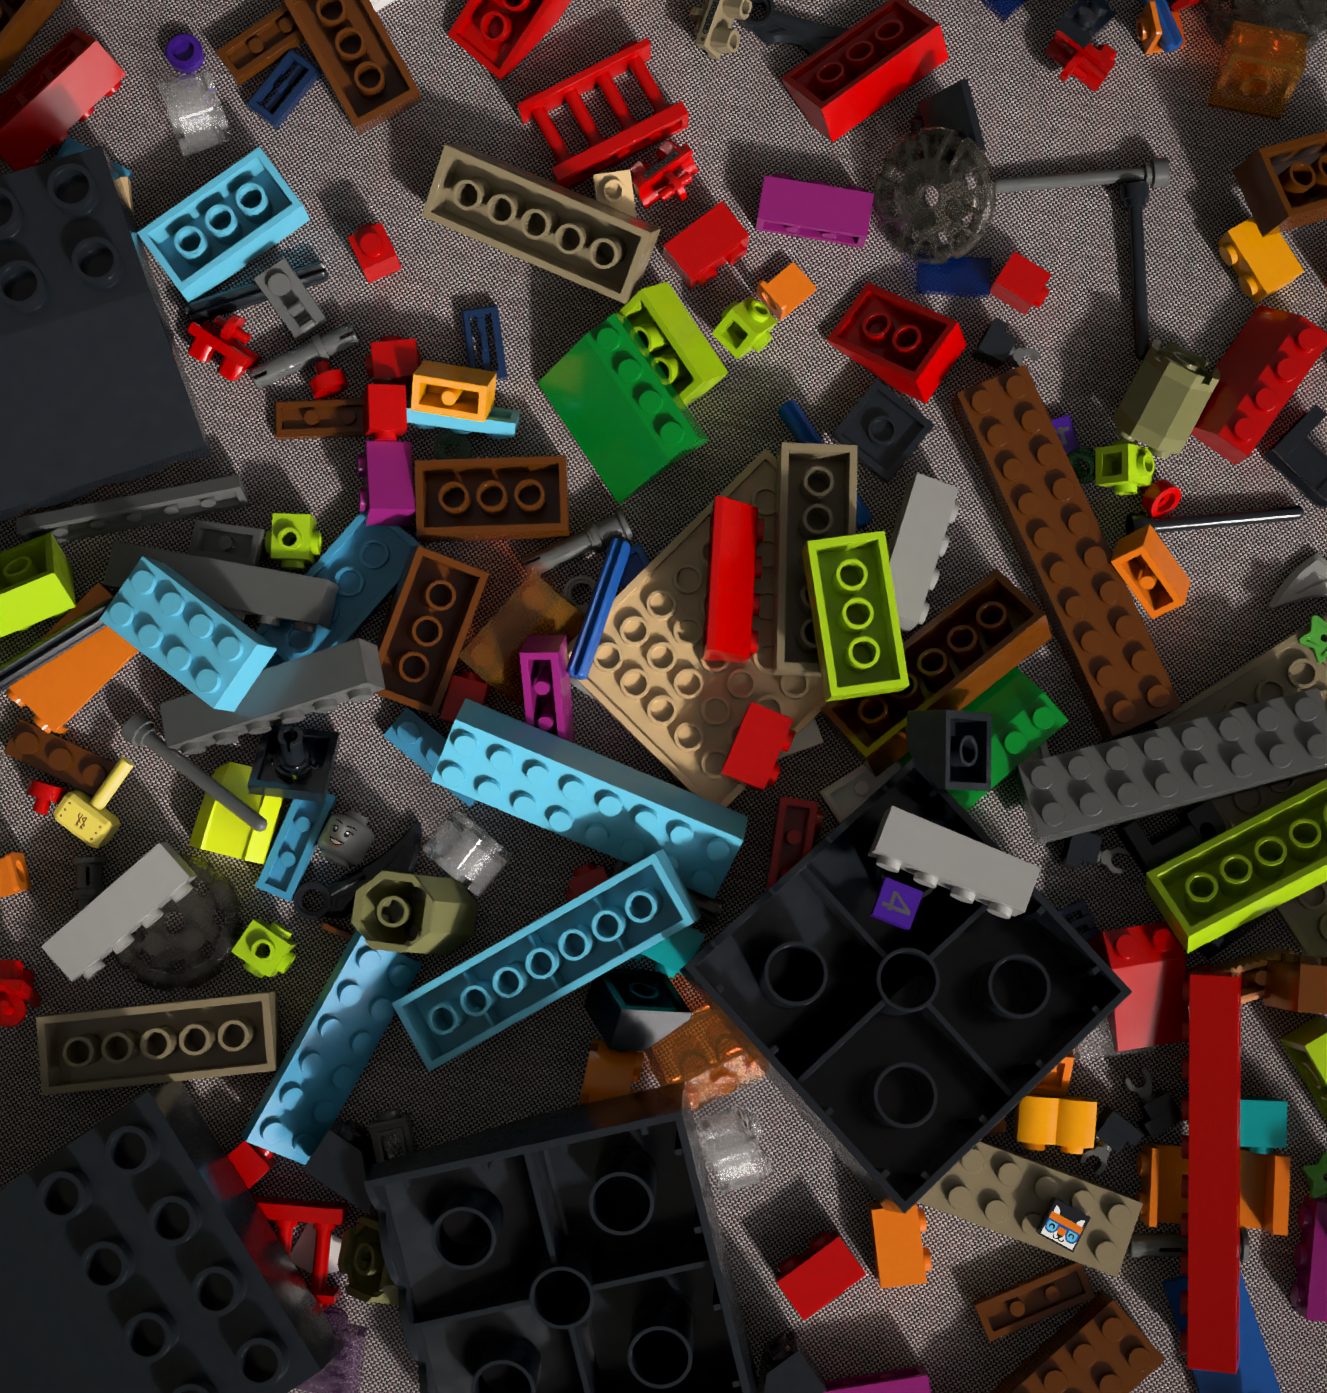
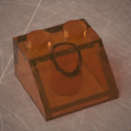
M1235 20L1221 50L1208 98V106L1279 120L1306 68L1308 35Z

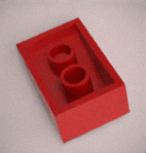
M469 0L447 35L496 77L504 80L558 22L572 0Z
M867 282L826 339L831 346L894 389L925 404L967 346L958 321Z
M1167 922L1102 931L1091 938L1089 942L1093 950L1132 991L1107 1016L1115 1052L1181 1042L1183 1018L1189 1019L1188 1003H1183L1182 985L1183 980H1186L1185 956L1181 943Z

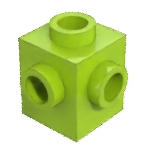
M751 296L741 303L737 300L733 301L722 312L721 317L723 319L712 332V335L738 360L753 349L757 353L760 352L772 340L773 336L770 334V331L778 321L770 314L765 304Z
M1117 440L1114 441V445L1095 448L1096 485L1112 488L1116 495L1137 494V488L1152 485V474L1155 469L1152 453L1148 448L1138 446L1136 440L1134 442Z
M272 513V531L266 532L265 549L266 553L271 554L272 560L277 564H281V569L298 571L304 570V564H315V555H320L322 549L321 532H316L317 520L311 514Z
M259 918L251 921L231 952L245 961L243 967L248 972L262 979L264 975L272 977L276 976L278 972L284 974L297 956L292 951L298 943L290 939L293 933L280 923L273 921L270 925ZM266 945L270 947L269 955L266 953L265 950Z

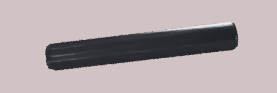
M320 260L294 268V271L306 288L328 280L326 267ZM254 281L189 302L185 305V312L191 323H201L216 318L218 315L222 316L268 301V299Z
M108 598L0 665V692L106 627L107 625L99 619L113 598Z

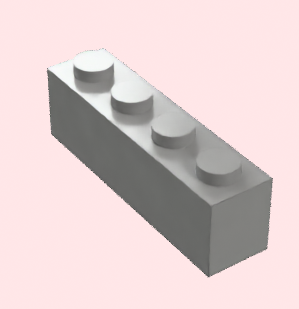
M918 472L906 486L888 545L900 630L905 633H909L918 623L922 625L927 617L930 603L925 602L928 590L932 591L938 581L940 569L935 568L939 556L943 557L947 550L950 536L946 535L948 524L954 522L960 507V503L955 501L959 490L958 487Z
M891 806L884 812L868 856L877 859L876 865L885 870L898 873L899 869L914 874L913 880L921 885L936 888L938 884L950 889V895L953 898L971 904L974 900L988 905V912L1005 919H1010L1011 915L1015 917L1025 913L1041 867L895 806Z
M159 842L47 940L41 948L71 982L82 977L89 980L105 967L102 960L112 951L119 954L135 940L131 934L141 925L147 929L160 919L164 914L161 908L171 899L176 903L185 897L193 889L190 882L197 877V874L168 842Z

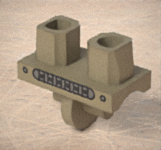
M705 0L702 8L692 7L688 17L697 23L693 32L697 36L695 44L704 49L710 59L719 60L722 53H736L740 43V34L731 26L734 18L746 20L749 17L753 6L750 0Z

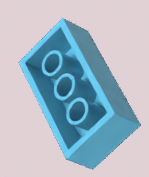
M258 147L138 231L137 234L188 302H192L204 296L310 221V218L294 192L262 149Z
M144 556L141 557L99 619L213 709L234 712L277 650L272 644L167 564Z

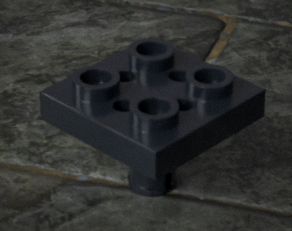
M271 725V730L262 733L248 781L249 794L325 802L340 745L339 732ZM293 778L296 779L292 783L286 782L287 779L290 781L293 780Z

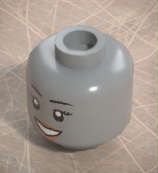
M349 810L347 815L341 813L332 814L317 841L319 847L323 850L320 855L345 869L350 864H360L374 840L373 831L366 826L369 819L353 810Z

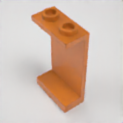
M98 582L76 604V607L72 608L42 639L108 598H114L116 594L108 586ZM106 626L9 686L5 693L20 707L26 704L35 713L32 719L42 730L47 733L53 731L54 733L65 734L70 729L66 723L139 650Z
M1143 1143L1142 1153H1138L1136 1158L1137 1175L1141 1176V1192L1137 1191L1135 1198L1143 1203L1139 1213V1220L1149 1227H1157V1222L1181 1224L1182 1213H1188V1198L1181 1197L1182 1174H1188V1159H1182L1181 1145ZM1240 1149V1226L1264 1229L1272 1235L1288 1236L1290 1156L1279 1151H1273V1154H1257L1249 1152V1149Z

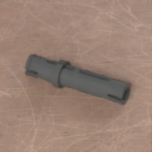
M348 322L346 325L322 336L319 333L311 336V341L255 367H250L249 372L254 378L267 373L253 380L257 388L261 390L263 387L321 360L330 361V356L358 345L360 341L354 333L355 330L351 322ZM351 333H354V334H352V335H350V336H348V337L342 339L343 337H345V336H347V335H349V334H351Z

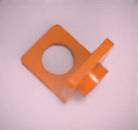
M1155 0L1147 2L1139 18L1136 20V33L1138 39L1142 42L1144 55L1163 52L1158 41L1162 35V29ZM1174 11L1171 13L1183 38V43L1180 47L1182 48L1186 41L1180 15Z
M791 263L770 282L766 283L762 279L757 285L756 295L773 315L781 321L816 291V286L795 263Z
M11 852L5 854L4 858H0V898L33 889L24 853Z

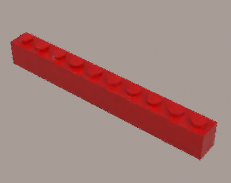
M1193 970L1190 973V980H1183L1182 1001L1183 1003H1189V1019L1183 1018L1182 1041L1189 1042V1058L1183 1057L1182 1081H1189V1097H1182V1120H1189V1135H1182L1181 1143L1182 1159H1188V1174H1182L1181 1197L1188 1198V1213H1182L1181 1237H1188V1252H1182L1181 1276L1188 1277V1291L1181 1292L1180 1311L1181 1315L1188 1316V1330H1181L1180 1353L1187 1355V1368L1236 1374L1239 1365L1241 973Z

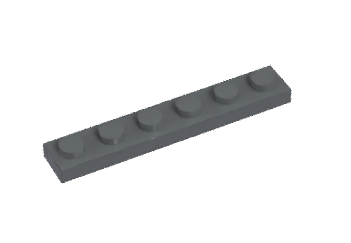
M239 474L220 475L211 480L196 483L184 482L175 487L160 490L149 489L140 494L125 497H109L104 501L84 505L73 504L67 508L54 511H37L28 516L16 518V528L25 542L52 532L56 541L63 543L250 506L248 492Z

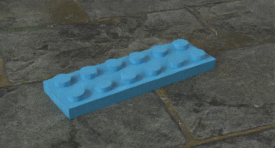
M361 511L305 574L306 576L328 579L339 586L330 629L316 628V633L311 634L294 630V623L281 621L280 627L261 624L255 632L277 648L264 669L350 641L396 589L411 547L423 546L400 526L366 525L365 511Z
M355 931L241 1136L246 1142L306 1165L328 1130L333 1126L396 1012L392 1003L405 996L422 966L421 962L405 953L371 949L363 935Z

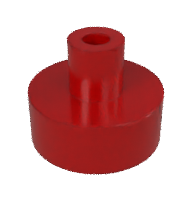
M321 361L313 366L317 376L309 381V386L315 399L331 397L344 391L349 386L344 371L342 369L331 370L328 361Z
M1162 479L1155 483L1152 481L1151 486L1142 487L1141 492L1144 494L1142 507L1154 518H1163L1169 515L1177 507L1181 499L1180 489L1167 479Z
M30 778L25 793L36 797L32 811L47 815L51 801L60 803L68 789Z

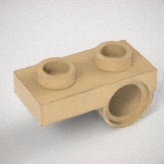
M630 169L593 174L596 201L637 218Z

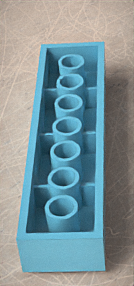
M467 698L454 721L431 779L434 783L631 865L664 849L684 886L712 899L715 898L744 841L748 816Z
M662 849L393 1002L392 1005L430 1072L691 925L702 916L666 852Z

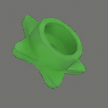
M1312 615L1310 617V629L1298 639V643L1308 647L1314 653L1316 662L1321 664L1327 658V641L1323 642L1321 640L1322 635L1327 636V623L1317 615Z
M1322 1152L1316 1164L1301 1167V1171L1306 1175L1307 1184L1310 1187L1311 1199L1327 1194V1182L1323 1179L1324 1174L1327 1175V1152Z

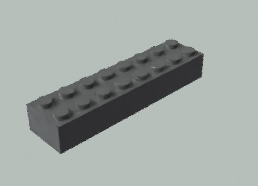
M1314 688L1019 764L1014 775L1035 846L1327 771V712L1319 688Z

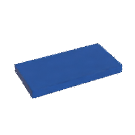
M1241 1271L1239 1365L1237 1373L1231 1374L1190 1369L1198 1393H1281ZM1181 1275L1161 1281L1179 1338L1181 1337V1330H1188V1316L1181 1315L1180 1311L1181 1292L1188 1291V1277Z

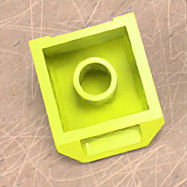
M229 762L215 769L212 778L267 820V828L262 832L255 831L213 797L205 793L189 846L245 861L265 864L275 841L286 798L249 794L248 781L252 767Z

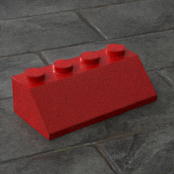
M889 0L786 73L781 79L812 127L831 142H834L924 76L931 73L935 68L947 61L949 57L941 26L938 22L906 0Z
M75 26L0 96V157L15 172L38 165L42 159L41 155L50 146L55 147L65 140L68 135L67 130L77 121L81 122L87 119L95 110L94 105L103 96L108 97L121 86L120 80L127 74L96 39Z
M1259 305L1214 367L1221 372L1220 380L1208 399L1191 435L1232 464L1237 465L1251 454L1327 346V333L1302 315Z
M715 496L710 512L702 660L747 663L750 659V653L757 654L758 631H752V616H759L760 593H754V579H761L762 556H756V542H763L764 519H758V507L722 496Z

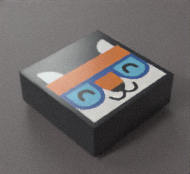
M1053 1196L1036 1232L1063 1248L1074 1252L1091 1217Z

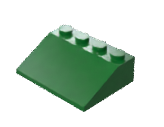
M613 313L584 335L537 382L618 504L626 501L709 440L625 316Z
M1016 666L960 710L992 714L991 789L1069 721L1050 698ZM908 752L897 762L902 768L913 756ZM946 789L965 811L989 792Z

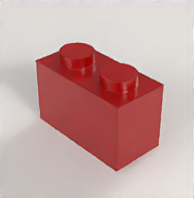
M721 201L664 245L663 257L690 290L698 284L704 287L718 275L717 270L727 262L730 265L735 264L747 253L746 248L748 247L750 235L724 202Z
M750 702L719 775L760 793L765 790L766 785L773 788L781 770V766L775 764L780 751L788 752L796 734V731L790 729L794 719Z
M836 1229L829 1234L825 1230L816 1235L808 1243L810 1247L798 1257L794 1253L785 1258L777 1266L779 1271L774 1274L776 1283L803 1321L867 1275Z

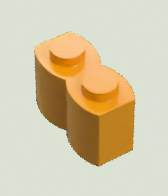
M1028 1093L1015 1106L1013 1138L1016 1141L1022 1142V1148L1043 1151L1045 1150V1145H1060L1061 1152L1083 1154L1084 1148H1094L1097 1101L1093 1098L1067 1095V1097Z

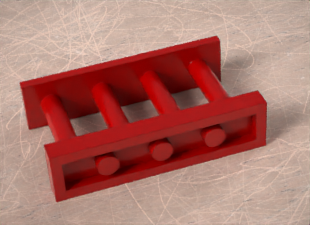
M648 38L639 42L634 40L624 44L618 50V53L542 92L539 90L530 92L522 98L521 103L517 104L518 115L522 125L535 119L557 160L555 166L551 168L554 183L569 189L593 177V174H598L688 128L689 113L683 102L680 101L673 106L671 103L667 104L644 63L651 59V44ZM632 69L654 110L653 116L642 122L634 120L612 78ZM597 86L601 88L622 127L620 133L609 139L602 137L580 97L581 94ZM566 102L590 144L587 150L576 156L573 153H569L548 114V111Z
M251 1195L265 1219L274 1220V1225L278 1226L277 1238L290 1258L293 1227H296L298 1222L313 1223L312 1228L316 1229L312 1281L311 1286H308L321 1309H326L329 1307V1304H334L340 1296L341 1288L327 1287L331 1232L336 1229V1225H341L347 1219L348 1203Z

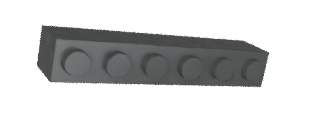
M113 541L103 585L115 589L116 594L141 557L144 556L167 564L239 620L244 621L246 614L258 617L257 623L273 627H280L281 621L294 623V630L311 634L316 633V628L330 629L339 586L328 579Z
M357 638L263 669L234 712L213 709L194 693L160 703L166 747L183 751L184 755H196L205 752L206 746L215 743L217 745L235 743L239 740L238 736L246 733L262 734L269 732L271 725L281 722L283 724L297 723L305 719L304 715L312 712H332L338 709V704L346 701L362 702L372 698V693L385 689L378 647L373 643Z

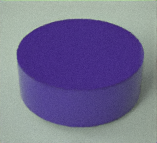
M181 33L173 36L165 48L167 60L173 69L180 73H193L204 62V50L198 39L191 34Z

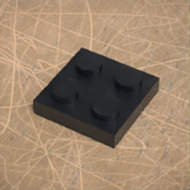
M876 379L831 434L829 439L835 444L858 445L857 461L888 484L935 424Z

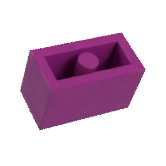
M366 441L363 455H357L356 475L363 478L364 489L359 488L358 510L365 511L366 525L411 526L416 510L411 442Z

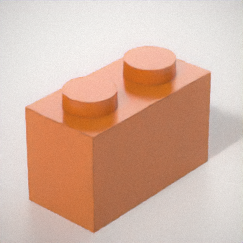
M1150 524L1117 541L1110 562L1151 619L1185 604L1191 581Z
M879 1202L867 1203L876 1281L880 1288L927 1283L926 1271L932 1270L929 1248L922 1246L921 1232L927 1231L924 1208H918L916 1203L903 1214L885 1210Z

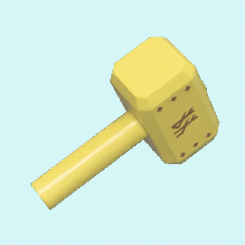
M121 756L93 798L80 790L68 792L53 812L55 820L92 848H100L107 845L119 829L121 823L119 818L107 810L105 806L133 768L134 763L127 757Z

